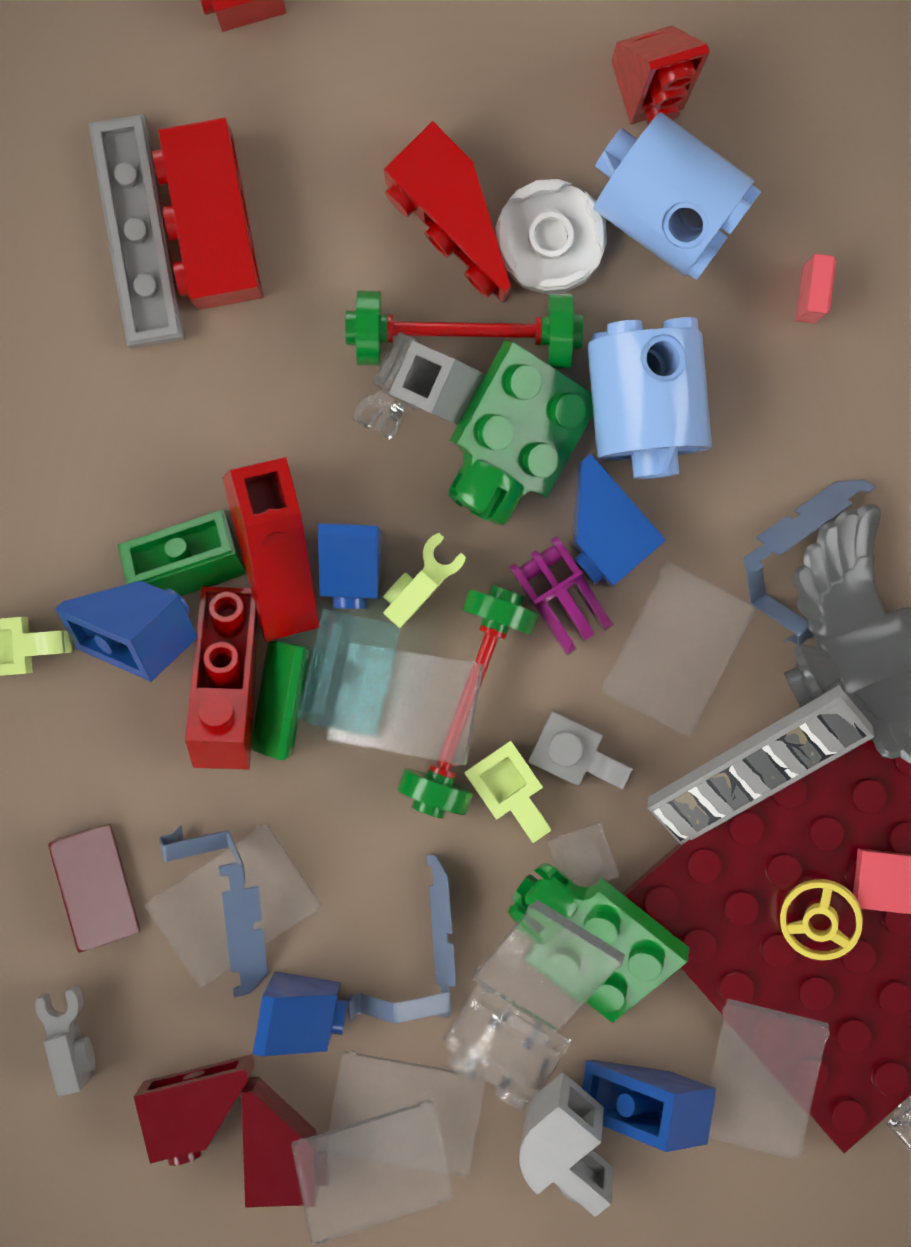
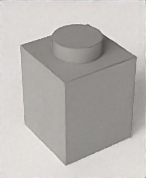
M412 340L389 394L458 425L486 374Z

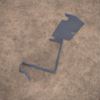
M865 480L834 482L794 510L800 514L798 517L792 519L786 516L758 535L756 539L764 545L744 557L751 605L794 633L785 639L783 643L791 641L799 646L814 634L807 628V620L766 594L762 560L772 553L778 555L785 553L819 529L824 523L829 522L853 505L849 499L858 492L870 493L874 490L876 486Z
M180 825L172 834L159 837L161 855L165 862L228 847L236 862L220 865L218 868L219 876L228 875L230 890L222 893L230 971L231 973L239 972L241 984L233 988V996L235 998L250 994L267 975L263 928L254 930L253 923L262 921L259 886L244 889V884L246 883L245 867L228 830L184 840L182 825Z
M427 854V865L432 867L433 886H429L435 978L436 984L441 987V993L397 1003L365 994L348 996L350 1022L356 1018V1014L361 1013L391 1023H401L433 1015L445 1018L450 1016L449 986L456 987L454 946L452 943H448V933L453 934L449 876L437 855Z

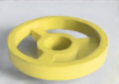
M813 879L797 885L787 895L781 909L780 924L787 942L797 952L811 959L831 960L845 955L856 945L862 931L863 916L859 902L846 887L831 880ZM823 888L821 902L811 905L806 910L803 920L788 924L787 910L792 900L805 890ZM832 890L841 894L851 904L855 912L856 929L850 939L838 929V914L829 905ZM815 914H824L829 917L832 926L824 931L817 930L811 925L810 918ZM806 933L809 938L819 942L832 940L841 947L830 951L810 949L801 944L793 934Z

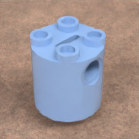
M661 112L651 121L638 139L621 128L607 145L595 167L610 179L595 202L593 210L683 276L688 274L697 280L728 238L720 229L731 234L762 191L752 185L755 180Z
M681 317L663 321V328L643 330L641 320H623L607 324V332L591 335V341L587 347L598 460H632L633 479L662 478L679 475L678 456L698 453L712 448L703 335L699 331L697 318Z

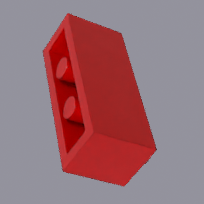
M226 117L159 129L161 149L153 150L152 156L159 184H168L172 205L163 206V216L170 241H179L182 261L174 262L173 268L180 296L189 295L190 301L197 310L264 298L234 137Z

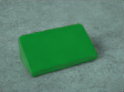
M224 509L118 544L126 584L142 581L163 590L171 589L180 596H184L201 590V587H211L245 574L244 565Z
M279 641L269 642L253 728L252 750L254 752L282 761L287 760L293 755L311 652L308 646Z

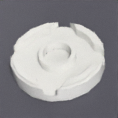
M560 179L536 180L518 189L502 208L495 227V236L507 275L522 288L540 294L566 293L584 284L599 267L607 244L606 220L593 210L596 200L586 191L582 192L579 188L572 186V183Z

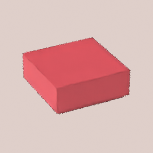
M814 254L803 265L796 321L816 323L830 312L837 261L834 260L835 256Z
M858 848L853 895L859 902L861 909L911 914V854Z

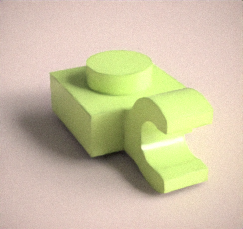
M440 533L429 538L424 546L423 570L414 579L405 572L383 596L390 603L383 614L399 628L406 624L447 577L457 573L464 565L466 557L462 553L448 565H442L435 560L434 550L444 539Z
M28 617L0 619V676L33 673L31 656L73 653V641L67 631L29 633Z
M511 740L464 772L496 820L511 810L532 843L552 831L547 821L530 799V796L542 789L543 786Z

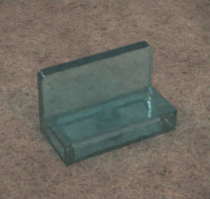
M323 608L299 718L312 725L375 736L378 732L400 628L395 624Z

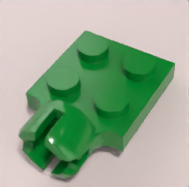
M504 341L449 440L463 452V464L449 487L448 496L460 507L465 506L469 508L470 513L477 517L502 526L508 523L519 501L526 493L532 491L539 496L547 498L593 416L592 393L516 343Z
M548 863L541 864L534 869L543 879L538 880L529 874L522 881L512 897L515 904L510 905L507 911L509 916L518 925L534 937L530 942L527 956L612 1023L686 964L690 949L606 880L601 878L595 885L590 887L579 886L554 865Z

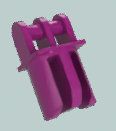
M556 536L551 539V547L540 554L537 550H534L530 553L531 560L519 568L515 563L509 568L531 604L535 606L568 656L577 649L564 626L547 603L549 600L555 598L582 640H587L594 635V632L567 591L572 585L604 631L612 627L614 623L583 578L582 570L578 568L563 543ZM563 560L572 575L558 583L549 568ZM542 573L551 588L537 596L528 581Z

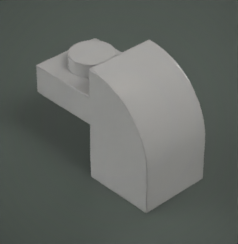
M563 1072L539 1091L528 1105L519 1153L520 1168L527 1184L537 1195L554 1182L567 1199L575 1203L578 1202L596 1217L611 1205L613 1167L593 1151L601 1143L604 1107Z

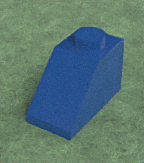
M589 454L577 467L572 545L580 554L573 560L594 585L603 580L608 587H611L655 551L666 539L592 454Z
M318 523L320 596L333 597V608L367 610V599H380L382 531L378 526Z
M142 581L66 600L55 608L77 650L150 682L198 638L188 617L190 610L185 600L171 589L163 590Z
M274 971L262 996L253 1055L276 1056L328 1051L332 1034L342 1035L344 1030L348 1001L338 999L341 982Z
M586 1060L582 1089L604 1107V1127L664 1152L708 1145L716 1088L671 1071L599 1060Z

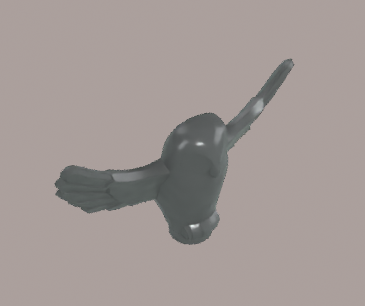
M866 504L857 511L845 510L834 522L824 523L818 532L817 542L809 545L805 550L804 564L796 568L792 576L794 585L800 594L797 601L798 609L808 618L807 628L814 634L815 647L805 644L797 646L793 651L797 657V667L784 672V675L800 708L839 685L872 724L874 738L870 740L874 742L876 750L880 755L890 759L901 757L911 763V607L886 612L881 603L873 571V547L881 510L875 504Z

